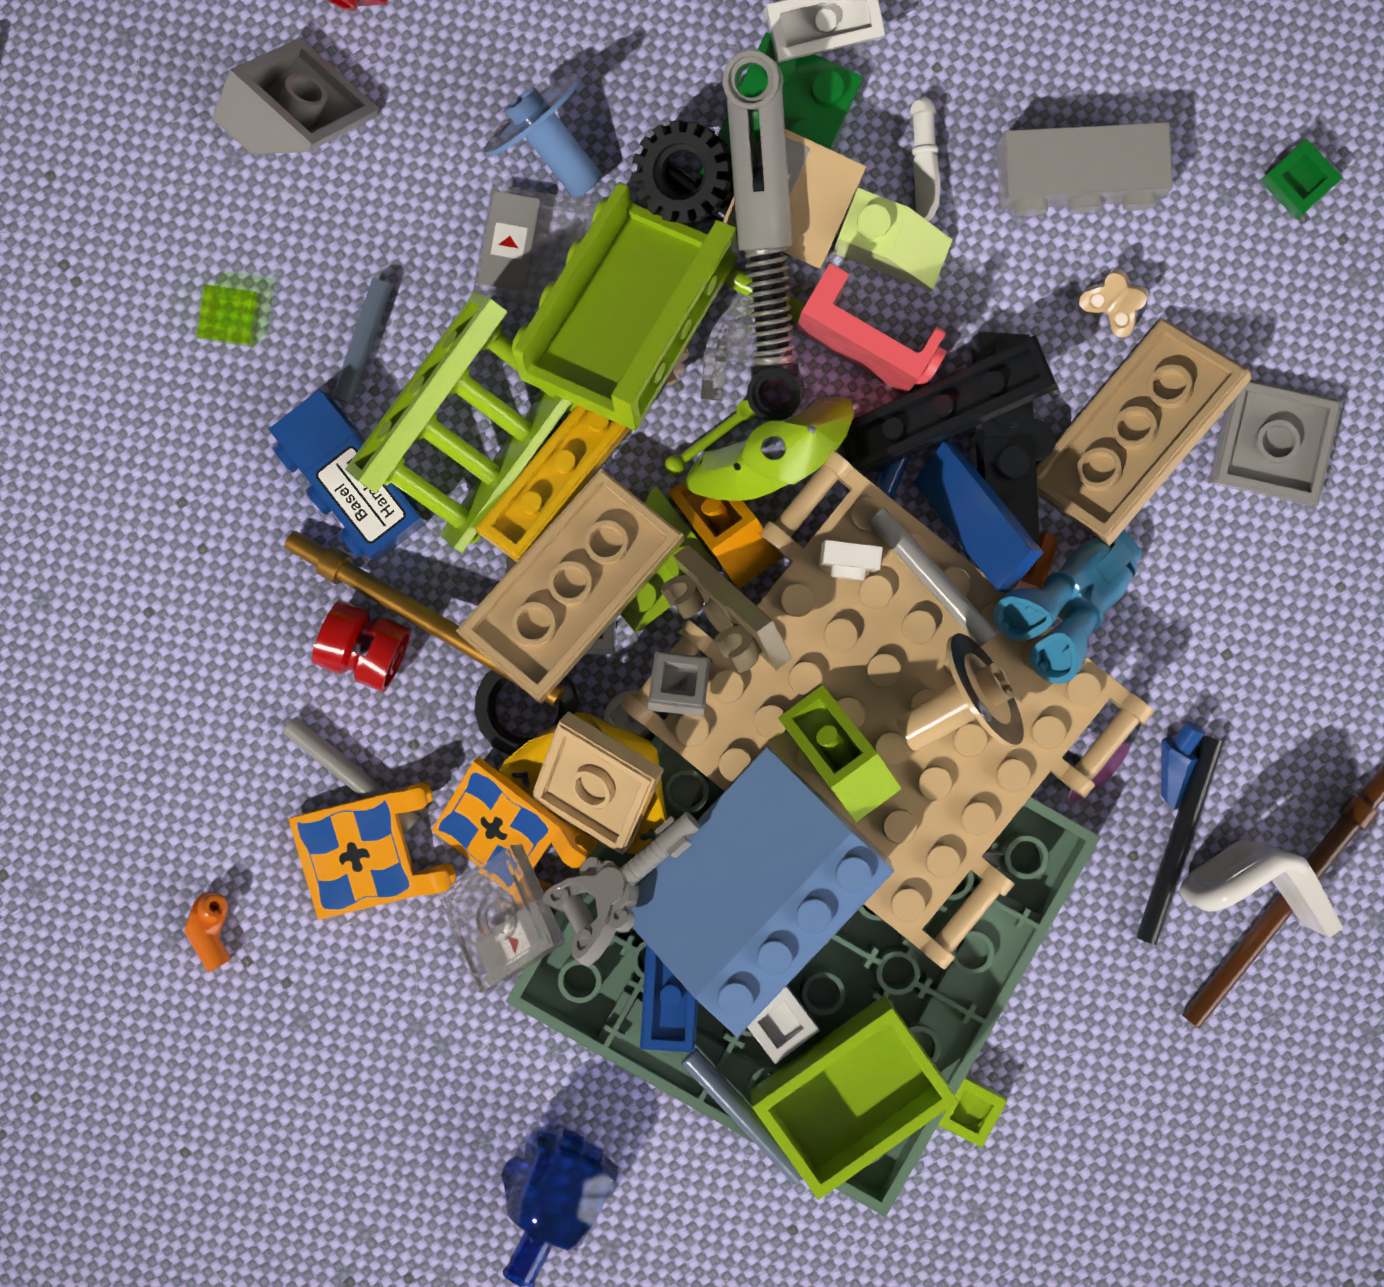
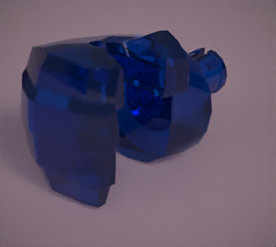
M557 1124L553 1128L534 1126L524 1146V1159L517 1156L509 1159L501 1173L506 1195V1213L518 1227L524 1230L508 1265L505 1266L502 1273L505 1278L520 1287L535 1286V1281L553 1246L567 1251H577L592 1230L617 1180L618 1166L604 1153L602 1148L586 1139L581 1133L561 1124Z

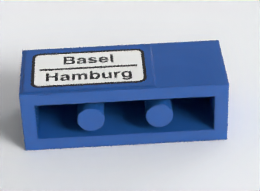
M321 389L317 390L268 429L278 441L272 447L277 457L292 473L300 469L311 483V486L305 490L307 495L323 514L327 515L332 511L345 527L338 533L357 557H361L365 553L368 558L379 561L429 522L409 495L394 484H383L378 492L374 493L345 470L366 440L334 399Z

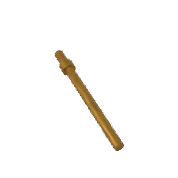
M293 531L287 537L284 548L314 565L318 575L335 585L343 582L515 683L459 636L456 632L460 627L459 625L354 565L353 558L334 546L327 549L298 531ZM558 684L544 701L556 707L563 698L566 688Z

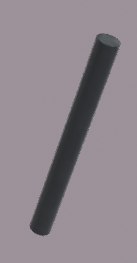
M1205 735L1202 737L1196 755L1199 760L1194 766L1180 803L1136 938L1153 945L1158 943L1224 741Z

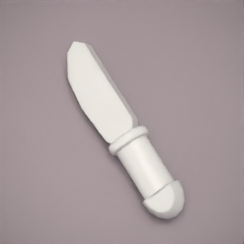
M921 96L914 101L910 109L914 130L912 155L915 156L913 161L916 213L925 220L930 221L936 213L940 200V175L938 157L936 155L939 149L935 143L934 114L937 113L932 100Z

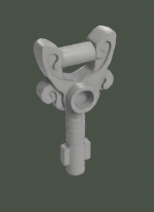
M685 812L678 819L672 816L655 830L658 836L623 867L613 861L606 860L604 862L596 857H589L582 862L579 869L580 876L568 878L545 891L543 902L560 912H565L576 933L572 940L571 953L578 963L586 967L591 966L600 958L611 943L616 931L620 933L628 932L634 926L636 917L631 908L635 907L639 898V888L636 883L669 855L676 859L692 845L689 838L699 831L701 827L690 813ZM588 895H593L596 899L598 916L595 920L584 902Z

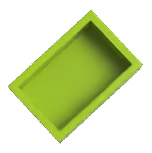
M883 995L750 1090L752 1108L817 1200H820L958 1102L945 1078L886 995Z

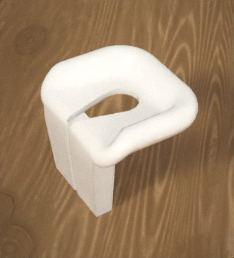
M1247 840L1237 841L1192 871L1180 886V894L1186 902L1201 910L1213 912L1236 904L1272 880L1303 926L1329 938L1344 929L1307 860L1302 856L1267 844Z

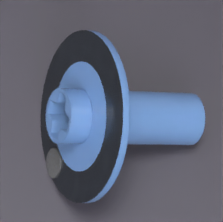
M571 73L540 93L535 87H531L523 92L506 108L505 113L509 116V119L494 131L493 136L484 147L486 155L492 157L507 150L525 137L574 199L588 192L603 176L598 167L555 114V111L578 87L581 80L578 74Z

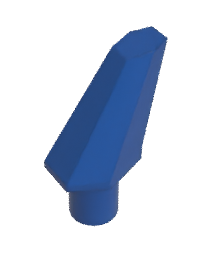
M1186 721L1175 738L1166 737L1161 740V796L1174 810L1179 808L1194 766L1199 760L1192 751L1205 734V731L1199 725L1191 721Z

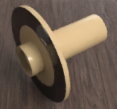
M956 633L948 639L946 644L947 659L956 684L898 716L896 724L901 737L912 750L918 751L970 721L977 719L984 729L1002 745L1011 748L1019 745L1024 737V728L1008 677L974 640L964 634Z

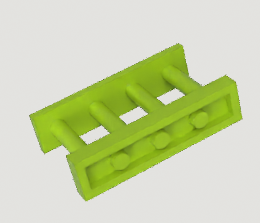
M475 291L345 469L358 482L374 493H377L383 484H394L444 519L447 523L439 535L461 553L464 552L469 544H474L482 537L478 534L476 527L511 484L514 483L561 416L569 413L577 406L542 390L523 417L469 376L470 370L467 367L480 350L484 351L486 349L492 351L518 371L512 354L513 340L501 331L502 324L500 322L507 314V311L491 298ZM456 393L511 434L492 461L437 421V414L435 412L447 395L451 396ZM424 438L479 478L461 504H458L404 465L405 459L403 456L415 439L421 440Z

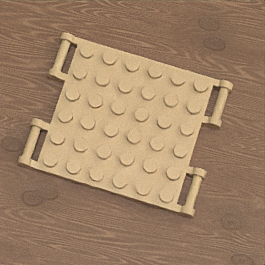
M832 450L827 462L815 472L776 522L773 524L768 521L759 533L772 547L792 562L757 605L759 609L773 620L792 659L775 670L759 655V659L753 667L740 673L736 670L730 657L724 658L721 655L714 640L688 620L679 631L682 635L681 639L669 653L695 656L701 650L712 659L709 669L704 717L669 713L663 719L655 711L648 710L651 676L635 695L629 693L620 704V707L724 791L768 746L890 858L894 872L864 905L945 970L955 958L952 952L998 895L1001 894L1005 897L1015 885L982 858L986 850L1050 772L1077 794L1085 798L1095 786L1092 782L1094 777L1138 723L1145 725L1155 711L1139 697L1129 692L1088 657L1085 658L1082 669L1069 682L1057 684L1042 679L1035 673L1030 664V652L1035 644L1049 633L1052 628L1049 627L1037 637L1024 641L1014 640L1003 634L994 622L993 612L995 605L1007 593L998 592L983 572L854 469L841 455ZM839 480L850 489L849 493L806 546L802 548L791 537L836 481ZM884 507L997 631L995 636L981 646V648L1004 671L1012 685L1014 699L1017 703L1024 728V737L1019 745L1012 748L1002 745L984 729L977 719L970 721L918 751L912 750L901 737L896 724L898 716L956 684L947 659L946 644L948 639L956 633L964 634L972 640L973 638L868 523ZM825 540L883 547L880 570L876 572L866 571L864 581L831 577L832 567L819 565L821 544ZM821 685H824L877 751L902 788L858 822H855L778 719V717ZM1108 700H1110L1121 710L1076 766H1071L1062 757ZM972 870L983 880L934 939L923 928L969 871Z

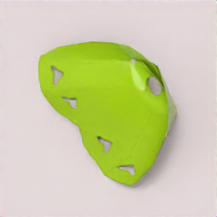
M845 397L813 399L803 412L785 422H766L753 430L749 438L744 441L702 452L685 477L683 485L694 494L727 501L752 500L770 494L788 484L795 485L827 462L831 451H836L847 436L855 415L852 402ZM813 425L816 428L814 433L809 431V426ZM772 436L782 438L785 443L784 455L775 460L766 458L762 453L763 441ZM736 462L740 464L741 468L739 470L734 469Z

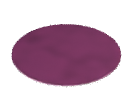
M1122 743L1094 777L1092 782L1095 786L1088 795L1104 784L1119 768L1128 754V743ZM1071 789L1069 793L1070 802H1077L1083 799L1082 796Z

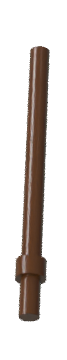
M1384 764L1357 797L1351 795L1338 811L1341 815L1340 819L1307 858V862L1318 880L1329 869L1359 830L1366 832L1379 816L1376 809L1384 800ZM1281 893L1278 894L1182 1014L1184 1018L1198 1029L1201 1028L1293 913V910Z

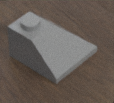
M299 38L230 69L212 119L250 154L310 152L375 118L379 108L302 38Z

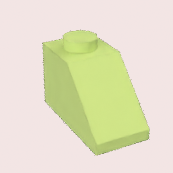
M857 188L833 253L926 290L933 291L952 239L911 208Z

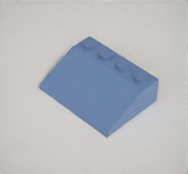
M768 746L762 750L697 820L701 829L689 838L692 845L676 859L669 855L639 882V898L635 907L631 908L636 917L632 927L691 995L736 1037L752 1023L894 872L890 858Z

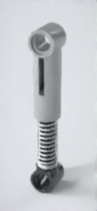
M746 50L737 53L729 60L723 72L722 83L727 96L738 250H744L746 252L745 257L750 258V263H747L745 266L751 268V273H748L746 276L752 279V283H749L747 287L752 288L753 293H749L748 297L753 298V303H750L748 306L754 308V313H750L749 316L755 318V322L751 323L750 326L755 327L756 332H753L751 336L756 337V342H753L751 345L757 347V351L752 354L754 356L752 359L754 363L750 366L751 381L747 389V400L749 407L758 417L765 421H781L795 413L805 392L803 377L799 373V362H795L796 360L793 359L795 355L792 353V349L795 346L789 343V340L794 336L788 333L793 326L787 322L792 318L790 314H787V311L792 307L786 304V301L791 296L785 294V291L790 288L788 284H785V281L790 277L784 274V271L789 267L783 264V261L787 260L788 257L782 252L788 246H793L782 93L784 79L780 67L772 58L760 51ZM753 65L762 66L768 76V84L765 91L754 98L744 96L739 86L742 72ZM755 111L759 112L763 168L758 169L753 112ZM769 378H780L785 381L790 388V400L781 405L768 402L762 391L764 381Z

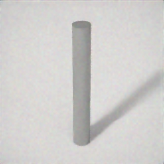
M885 507L868 521L980 647L995 636L997 631Z
M294 717L282 731L286 737L360 797L366 798L388 792L299 718ZM413 811L398 813L403 832L407 834L420 817Z

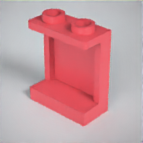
M830 263L801 311L796 332L904 395L915 384L921 387L925 386L928 380H931L947 353V350L939 346L946 332L936 326L917 353L836 306V303L841 297L849 274Z

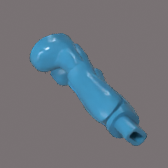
M1125 530L1119 534L1110 546L1096 536H1093L1091 540L1084 542L1071 553L1059 571L1050 573L1045 578L1042 588H1020L1007 593L995 605L993 615L998 629L1008 638L1018 641L1030 640L1042 634L1055 622L1057 617L1063 621L1043 636L1030 652V664L1035 673L1042 679L1051 683L1063 684L1071 681L1082 669L1085 663L1090 634L1100 628L1105 612L1123 596L1131 579L1138 571L1137 561L1142 556L1140 547Z

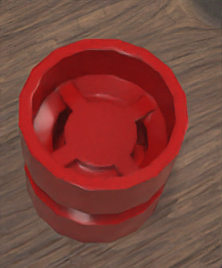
M338 600L330 609L321 626L313 648L312 663L339 675H343L348 670H351L354 673L356 682L380 692H385L402 663L409 644L411 628L384 617L373 622L370 620L369 611L346 601ZM366 640H372L366 656L361 655L360 653Z

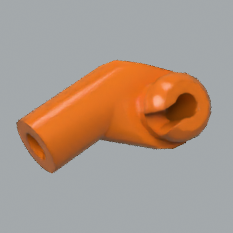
M210 891L202 893L196 898L185 925V934L207 973L231 960L230 955L219 938V933L228 912V903L223 895Z

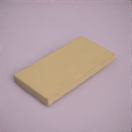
M1161 318L1054 444L1050 455L1037 464L1038 497L1110 546L1252 379L1250 370Z
M600 469L460 625L456 632L524 691L542 704L684 542V535L603 469Z

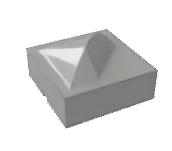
M655 651L648 710L704 717L711 658Z

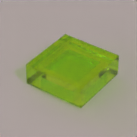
M204 284L197 338L203 341L254 348L262 295L254 291Z

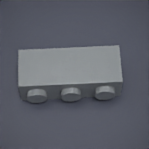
M1170 122L1009 130L1004 132L996 146L999 210L1015 209V215L1017 216L1041 215L1048 212V207L1069 206L1070 213L1084 214L1101 210L1102 204L1119 203L1123 204V210L1126 211L1146 210L1155 207L1156 202L1160 201L1173 188Z

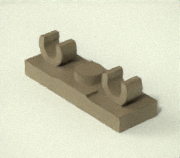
M687 545L673 555L683 575L673 577L665 582L660 588L668 604L671 607L675 605L684 619L694 616L701 608L703 609L709 621L720 632L714 639L717 648L724 658L730 657L738 672L741 673L753 667L758 661L759 655L775 670L792 659L773 620L692 547Z

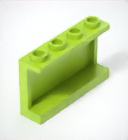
M618 182L609 198L603 197L599 201L593 214L592 225L584 238L577 239L572 244L566 258V266L557 281H551L545 287L540 298L539 309L530 324L522 325L515 335L512 344V354L520 380L636 431L738 260L736 227L716 220L710 232L706 234L682 223L663 220L661 216L653 215L646 208L633 203L630 186Z

